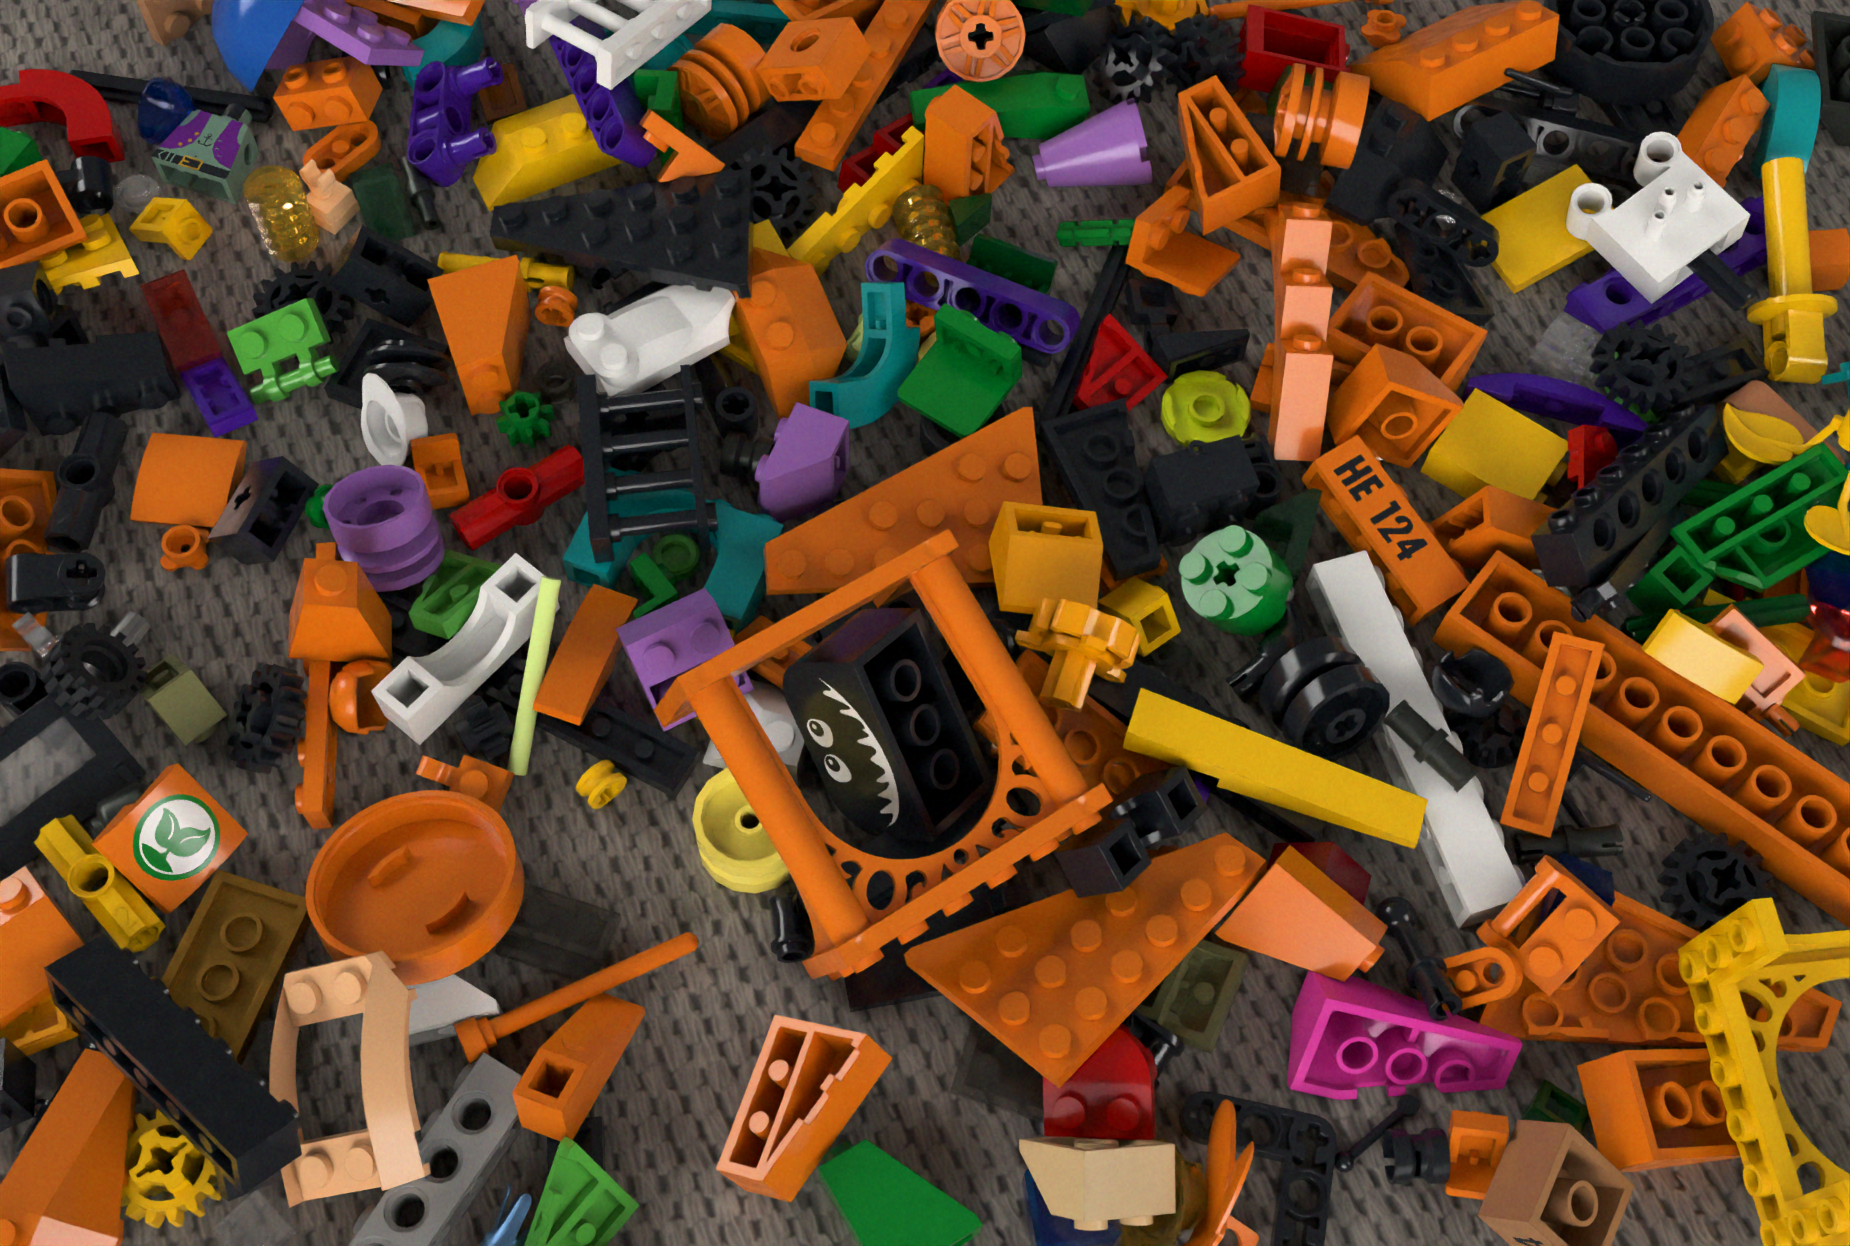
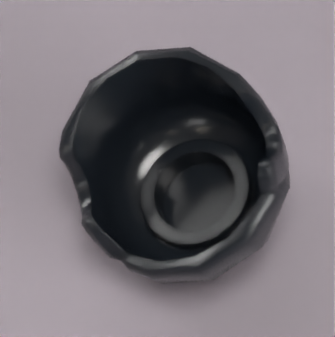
M1471 648L1460 657H1453L1454 651H1448L1438 660L1430 675L1431 685L1439 702L1454 713L1464 717H1485L1495 712L1515 683L1510 670L1497 657L1482 649Z

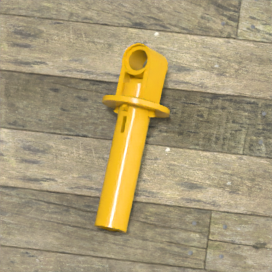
M1784 157L1768 161L1761 166L1769 297L1750 306L1746 313L1747 320L1750 323L1763 325V364L1770 372L1767 378L1771 381L1816 384L1822 379L1821 376L1825 375L1828 365L1823 319L1837 312L1838 302L1832 296L1813 294L1804 161L1800 158Z

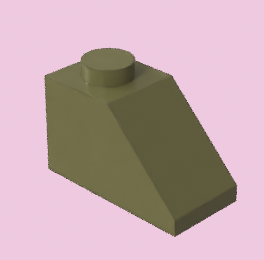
M171 653L147 670V679L143 682L144 687L139 694L185 746L192 741L200 743L206 740L220 728L219 721L227 716L226 712L194 672Z

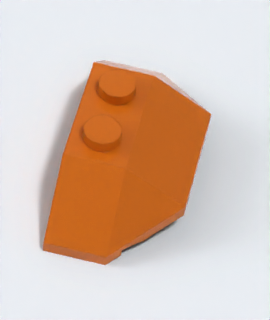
M753 246L752 297L741 299L738 297L737 291L729 290L736 300L731 313L773 410L780 421L782 417L789 418L796 402L810 407L809 381L834 378L848 344L813 264Z

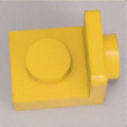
M153 197L129 227V230L139 241L167 243L184 260H191L213 232L212 227L186 199Z

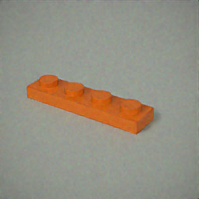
M1554 631L1500 819V825L1547 839L1551 838L1605 644Z

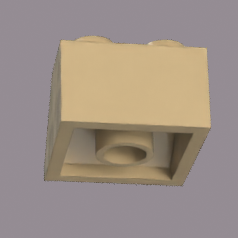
M1076 1137L1019 1139V1151L1051 1215L1073 1219L1075 1229L1089 1231L1108 1229V1220L1119 1219V1223L1123 1225L1145 1226L1153 1224V1215L1176 1213L1175 1144L1154 1140Z

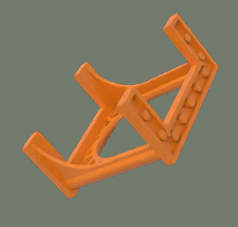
M949 528L680 675L675 679L654 709L664 728L695 711L786 865L803 900L813 929L814 953L802 961L812 980L828 975L831 982L842 976L845 978L854 972L857 974L885 957L880 947L896 937L901 945L921 935L930 928L925 921L926 918L941 909L945 916L948 917L974 901L969 891L985 881L990 889L1005 882L1018 873L1013 865L1015 862L1028 854L1032 861L1035 862L1061 846L1059 842L1073 834L1078 835L1100 822L1102 817L1098 810L1113 801L1103 783L1092 788L1089 787L957 569L950 555L959 545ZM915 589L989 713L998 744V774L988 807L972 830L951 847L930 856L915 859H888L862 852L848 845L829 831L816 817L733 678L872 600L878 609ZM1019 757L1023 765V771L1030 768L1034 777L1024 774L1015 776L1012 770L1013 761ZM1023 788L1031 791L1040 801L1039 812L1034 816H1023L1014 812L1009 807L1006 799L1009 790ZM999 818L1017 827L1016 829H1006L999 832L1002 838L996 837L992 832V824ZM826 846L834 851L832 856L830 855ZM976 846L988 851L979 856ZM956 850H961L966 855V861L962 865L954 860V852ZM848 861L856 863L860 869L853 881L852 890L846 882V879L852 876L841 867L842 863ZM944 867L950 875L941 880ZM877 871L888 873L894 886L892 900L883 910L873 908L867 898L868 882ZM917 871L923 875L925 879L924 885L922 886L921 882L914 885L910 891V900L905 902L907 897L906 876L911 872Z

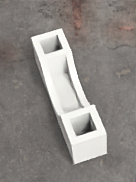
M515 553L480 587L479 598L471 616L448 643L437 651L423 657L407 656L371 691L384 716L416 743L421 745L531 637L541 577L545 575ZM557 602L556 611L560 609L559 602Z

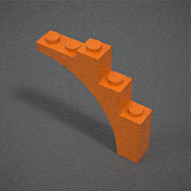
M1293 201L1279 202L1278 207H1266L1264 226L1268 234L1272 256L1275 300L1274 367L1268 441L1275 460L1314 461L1320 457L1333 363V353L1326 343L1333 287L1326 277L1333 221L1325 211H1321V206Z

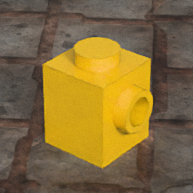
M1136 577L1131 578L1097 602L1101 612L1118 617L1137 629L1136 634L1142 637L1137 654L1143 657L1181 632L1168 593L1159 586H1153Z

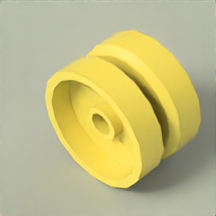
M725 768L709 779L696 797L692 817L702 865L716 882L733 891L756 894L778 888L792 876L728 768Z

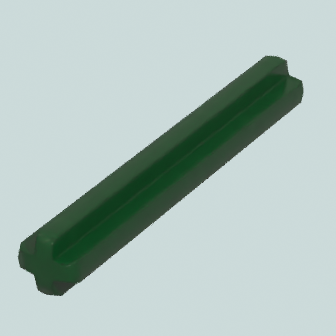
M1800 593L1732 602L1758 628L1802 622L1810 614V606L1807 604L1806 596ZM1731 603L1683 609L1680 612L1702 624H1707ZM1667 612L1627 617L1624 623L1621 624L1620 631L1640 645L1644 644Z

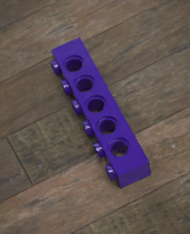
M1763 195L1756 199L1750 196L1739 203L1750 214L1745 230L1740 239L1717 255L1739 277L1767 263ZM1612 267L1591 284L1583 282L1573 288L1566 297L1568 302L1560 318L1592 353L1608 328L1615 331L1618 324L1624 321L1632 329L1637 320H1642L1646 327L1713 291L1693 273L1651 304Z

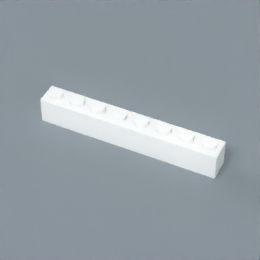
M1364 550L1313 564L1305 587L1327 636L1331 635L1344 639L1360 657L1365 667L1373 672L1390 693V708L1386 717L1405 699L1408 705L1437 731L1442 728L1449 734L1446 740L1463 755L1462 743L1458 735L1454 731L1449 730L1442 715L1443 705L1439 702L1433 688L1430 689L1423 674L1421 655L1415 647L1410 646L1404 633L1402 614L1396 606L1391 605L1385 592L1383 574L1378 566H1373L1367 551ZM1382 723L1372 737L1394 786L1428 799L1418 840L1458 929L1486 921L1487 919L1496 918L1526 885L1522 871L1517 865H1512L1504 848L1505 838L1501 826L1495 819L1490 818L1483 803L1484 793L1480 781L1474 776L1457 793L1425 761L1420 764L1413 757L1416 752L1388 725Z

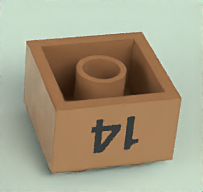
M1518 1119L1477 1216L1510 1246H1611L1635 1185L1571 1124Z

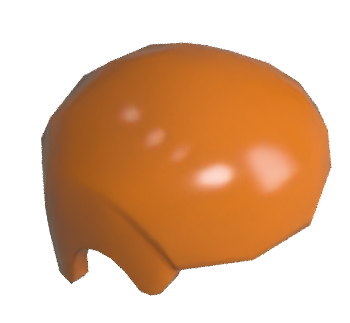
M361 659L348 663L336 674L330 684L328 703L332 720L344 731L368 735L369 731H381L386 728L389 719L384 716L371 691L394 670L392 665L382 661Z

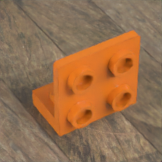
M1175 184L1136 217L1125 264L1139 269L1145 276L1159 278L1178 287L1183 293L1204 297L1238 265L1240 254L1184 230L1190 217V209L1186 207L1191 191Z

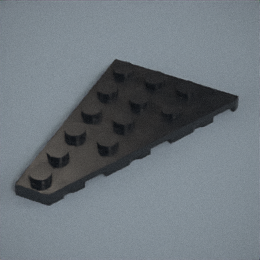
M751 168L724 170L719 173L695 177L683 176L667 182L637 183L633 186L607 190L596 189L587 193L551 196L547 199L528 202H510L505 205L494 206L490 237L495 249L510 252L522 251L534 257H540L545 252L563 256L565 263L593 269L605 268L610 272L624 274L627 269L648 273L649 279L677 286L690 285L697 290L710 292L713 287L737 291L738 297L741 299L751 298L754 178Z

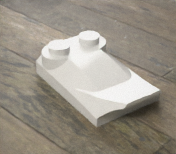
M671 284L607 316L601 313H587L579 316L570 325L569 336L563 339L567 351L586 375L595 374L599 392H608V396L642 393L680 372V365H692L730 344L729 321L736 300L733 294L724 288L713 287L710 292L697 290L690 285L677 286Z

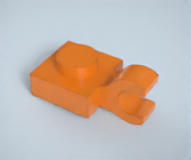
M465 754L458 768L423 755L415 773L449 786V791L474 797L490 806L498 814L514 777L513 772Z

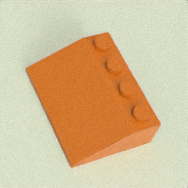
M1532 0L1469 6L1345 66L1351 68L1350 73L1369 76L1370 89L1395 102L1406 105L1409 109L1421 114L1429 122L1514 80L1504 74L1506 68H1512L1527 74L1555 60L1560 15L1542 6L1541 3Z

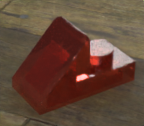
M184 269L140 285L175 367L179 372L223 356L211 330L209 320Z
M1814 599L1810 605V614L1806 616L1814 631V637L1800 658L1798 665L1805 671L1837 683H1844L1850 680V612Z

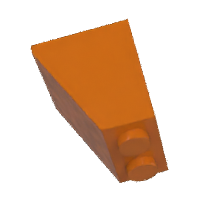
M517 254L427 279L471 416L479 413L495 414L500 412L499 402L507 401L518 390L532 312Z

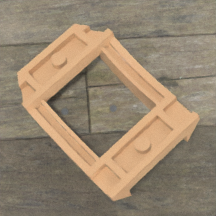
M383 950L303 968L285 974L272 1035L268 1092L278 1102L283 1099L290 1102L299 1114L296 1088V1050L299 1027L363 1013L360 1052L361 1086L367 1124L366 1129L305 1141L302 1128L298 1130L302 1155L280 1169L289 1208L303 1201L381 1187L382 1191L431 1174L429 1162H421L415 1132L420 1130L421 1127L414 1100L409 1060L411 1001L418 998L415 988L407 989L391 969L396 968V965Z

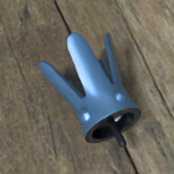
M508 1183L495 1225L491 1231L485 1234L483 1241L479 1245L524 1246L531 1225L517 1238L516 1236L531 1206L532 1197L529 1194L519 1193L502 1220L512 1188L511 1183Z

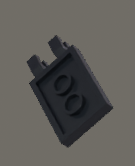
M982 883L969 891L974 901L948 917L945 916L941 909L926 918L925 921L930 928L921 935L901 945L896 937L880 947L885 956L867 969L857 974L854 972L844 978L850 1012L943 996L942 993L906 965L904 954L911 947L1031 904L1027 884L1001 887L993 892L988 885L984 886ZM907 895L905 902L910 900L909 895ZM892 898L880 900L874 905L877 910H883L889 905Z

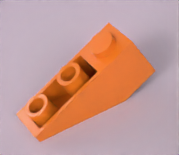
M600 993L591 997L538 1049L512 1092L521 1127L560 1142L565 1136L573 1140L645 1016V1007L606 993Z

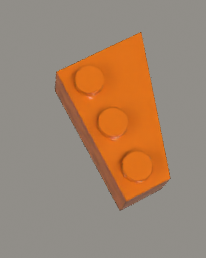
M956 84L942 96L938 95L931 100L925 111V153L922 172L924 176L923 194L948 211V203L952 199L992 193L1015 172V168L1007 162L1010 153L1001 144L1004 134L996 111Z

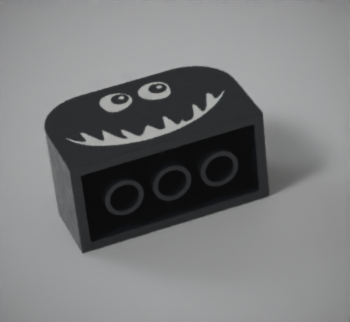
M919 608L861 610L785 671L783 676V692L786 702L827 791L842 814L866 833L879 836L886 832L893 839L933 842L995 784Z

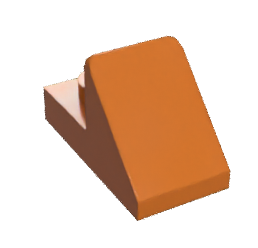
M650 108L639 122L641 126L647 129L643 138L664 153L669 146L674 149V152L656 176L658 182L672 181L683 176L695 177L721 172L725 166L721 160Z

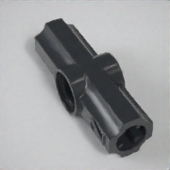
M93 411L90 416H85L73 453L63 459L57 469V476L61 487L43 535L48 545L68 553H81V551L89 549L102 508L108 505L115 495V486L112 478L129 432V427L124 420L115 418L109 413Z

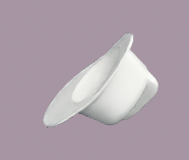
M367 373L362 381L363 406L361 411V429L363 439L368 451L381 465L403 466L407 456L411 454L410 441L412 439L428 437L425 405L418 396L400 392L394 393L388 384L377 374Z

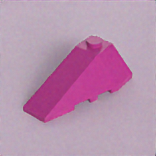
M1308 970L1292 1011L1287 1084L1291 1090L1336 1100L1357 1099L1358 1087L1386 1086L1388 1097L1406 1095V1085L1433 1082L1441 1093L1503 1089L1523 1043L1517 1037L1456 1014L1453 1016L1448 1011H1445L1448 1019L1434 1020L1430 1017L1424 1002L1364 979L1349 976L1343 982Z

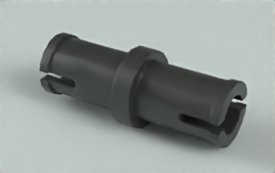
M1405 699L1382 721L1416 752L1413 757L1420 764L1425 761L1457 793L1480 771L1479 768L1473 766L1446 740L1449 734L1442 728L1437 731L1409 706Z
M1616 823L1607 826L1574 828L1572 824L1559 825L1557 830L1552 831L1550 839L1521 832L1515 833L1513 837V842L1520 844V847H1514L1518 865L1539 862L1544 855H1548L1556 861L1562 860L1565 865L1576 864L1579 858L1621 856L1624 848L1622 845H1616V842H1623L1621 829Z

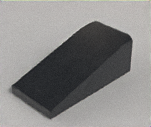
M1248 329L1163 334L1154 337L1150 357L1168 376L1163 384L1166 383L1168 385L1174 383V380L1182 374L1198 370L1211 371L1242 361L1250 332Z

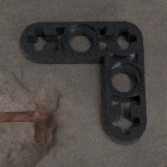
M1200 1091L1192 1094L1182 1106L1179 1114V1124L1183 1133L1196 1143L1208 1146L1211 1128L1210 1125L1207 1131L1198 1129L1199 1120L1190 1117V1112H1198L1201 1105L1210 1106V1115L1214 1117L1222 1101L1226 1099L1233 1103L1235 1110L1238 1112L1236 1115V1152L1242 1153L1251 1142L1245 1137L1242 1126L1243 1121L1247 1117L1259 1116L1269 1123L1271 1138L1264 1144L1254 1143L1253 1156L1281 1162L1270 1246H1282V1243H1289L1295 1235L1296 1222L1285 1223V1215L1297 1221H1315V1229L1309 1225L1303 1228L1301 1244L1302 1246H1324L1337 1146L1336 1133L1332 1125L1320 1116L1210 1091ZM1308 1128L1314 1129L1316 1139L1324 1142V1146H1320L1314 1151L1311 1161V1168L1322 1167V1174L1310 1168H1292V1161L1301 1165L1305 1159V1143L1297 1141V1136H1303ZM1303 1180L1315 1188L1318 1201L1314 1208L1302 1210L1291 1202L1289 1187L1292 1182Z

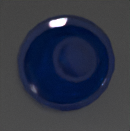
M155 77L151 79L145 86L138 105L137 125L140 136L148 144L160 146L192 111L197 110L191 94L170 77Z

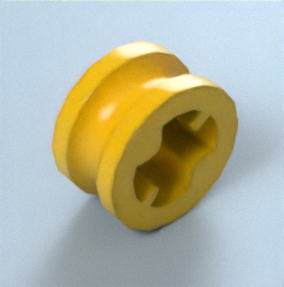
M606 759L594 764L577 782L576 791L580 796H589L587 802L592 809L602 808L622 792L626 785V777L622 773H614L615 766L610 760Z

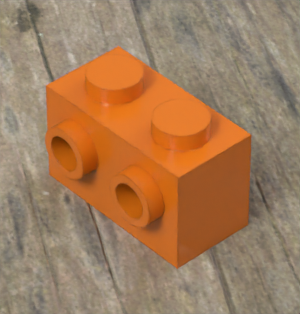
M353 56L289 65L273 98L293 131L368 121L383 88L370 65L362 63Z

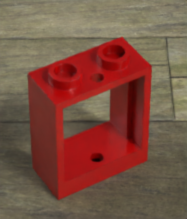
M1251 4L1248 5L1238 35L1241 42L1237 45V52L1246 54V59L1238 62V67L1246 71L1244 77L1236 80L1240 87L1270 93L1286 65L1293 66V63L1306 65L1305 72L1313 75L1315 67L1323 68L1324 80L1333 84L1340 71L1350 73L1351 68L1345 66L1350 52V44L1345 43L1344 25Z

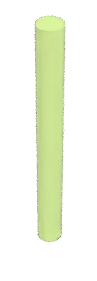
M541 577L507 770L513 772L514 775H527L538 711L532 709L534 700L544 680L561 580L557 578Z

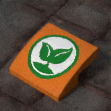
M179 763L167 766L135 803L125 805L91 844L164 914H168L195 892L223 864L249 833Z

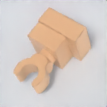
M311 159L299 171L301 178L311 190L302 199L303 203L299 206V210L303 217L335 235L360 210V206L354 197L352 189L336 181L331 169H328L324 174L321 173L316 166V162Z

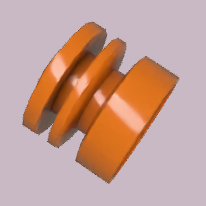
M946 0L937 15L935 38L939 56L950 71L964 80L982 83L999 79L1015 66L1023 53L1026 36L1023 19L1011 0ZM983 23L986 31L992 32V37L986 38L984 46L981 47L976 45L974 39L968 38V33L974 32L976 24Z
M720 23L695 44L694 50L691 49L684 53L678 61L665 70L678 71L684 120L714 140L722 141L733 134L738 126L747 121L749 114L758 111L773 97L756 71L757 66L766 53L745 31L732 24Z
M1293 63L1290 75L1281 88L1272 129L1274 130L1275 140L1274 156L1285 158L1291 138L1298 139L1295 154L1296 160L1303 161L1311 142L1319 143V164L1349 170L1364 121L1370 77L1340 71L1332 89L1327 90L1323 89V68L1315 67L1310 85L1305 86L1303 83L1306 65Z

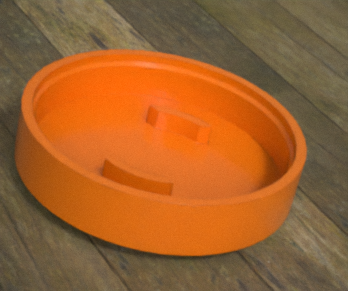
M445 790L415 791L396 795L367 807L347 820L329 837L318 852L309 871L305 893L306 907L310 920L325 950L334 961L383 950L396 965V968L391 970L405 986L417 985L442 979L468 967L488 953L501 940L514 922L520 909L524 894L525 876L511 832L501 816L490 806L474 797L458 792Z

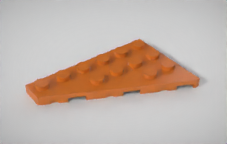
M1225 832L1151 859L1152 863L1123 891L1078 898L1074 889H1069L911 947L904 954L906 965L1059 1089L1267 872V860Z
M1564 866L1618 912L1623 919L1551 996H1548L1523 974L1522 983L1517 992L1508 998L1483 1004L1476 1021L1482 1025L1517 1037L1520 1040L1707 1048L1704 1036L1699 1032L1695 1024V1007L1688 984L1682 979L1679 971V954L1677 949L1701 933ZM1553 887L1517 926L1513 937L1523 945L1567 896L1559 889ZM1501 966L1494 979L1496 982H1500L1504 976ZM1774 983L1768 987L1775 994L1776 998L1781 997L1782 991L1779 983ZM1812 987L1798 997L1786 1013L1778 1034L1776 1051L1819 1053L1827 1048L1842 1002ZM1740 992L1747 1016L1755 1021L1765 1022L1767 1020V1012L1762 1003L1754 996ZM1753 1034L1757 1049L1760 1050L1758 1038Z

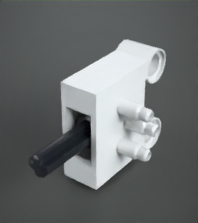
M1654 132L1645 137L1641 143L1633 170L1634 178L1644 188L1616 209H1611V193L1601 184L1585 183L1577 187L1573 192L1565 221L1569 233L1578 239L1586 240L1651 304L1693 273L1733 311L1746 308L1755 298V291L1717 256L1742 237L1750 214L1682 151L1681 143L1674 135L1667 132ZM1651 159H1660L1663 162L1658 163L1652 161ZM1582 209H1590V210L1595 211L1596 213H1595V214H1587V213H1584V212L1581 211V210H1582Z

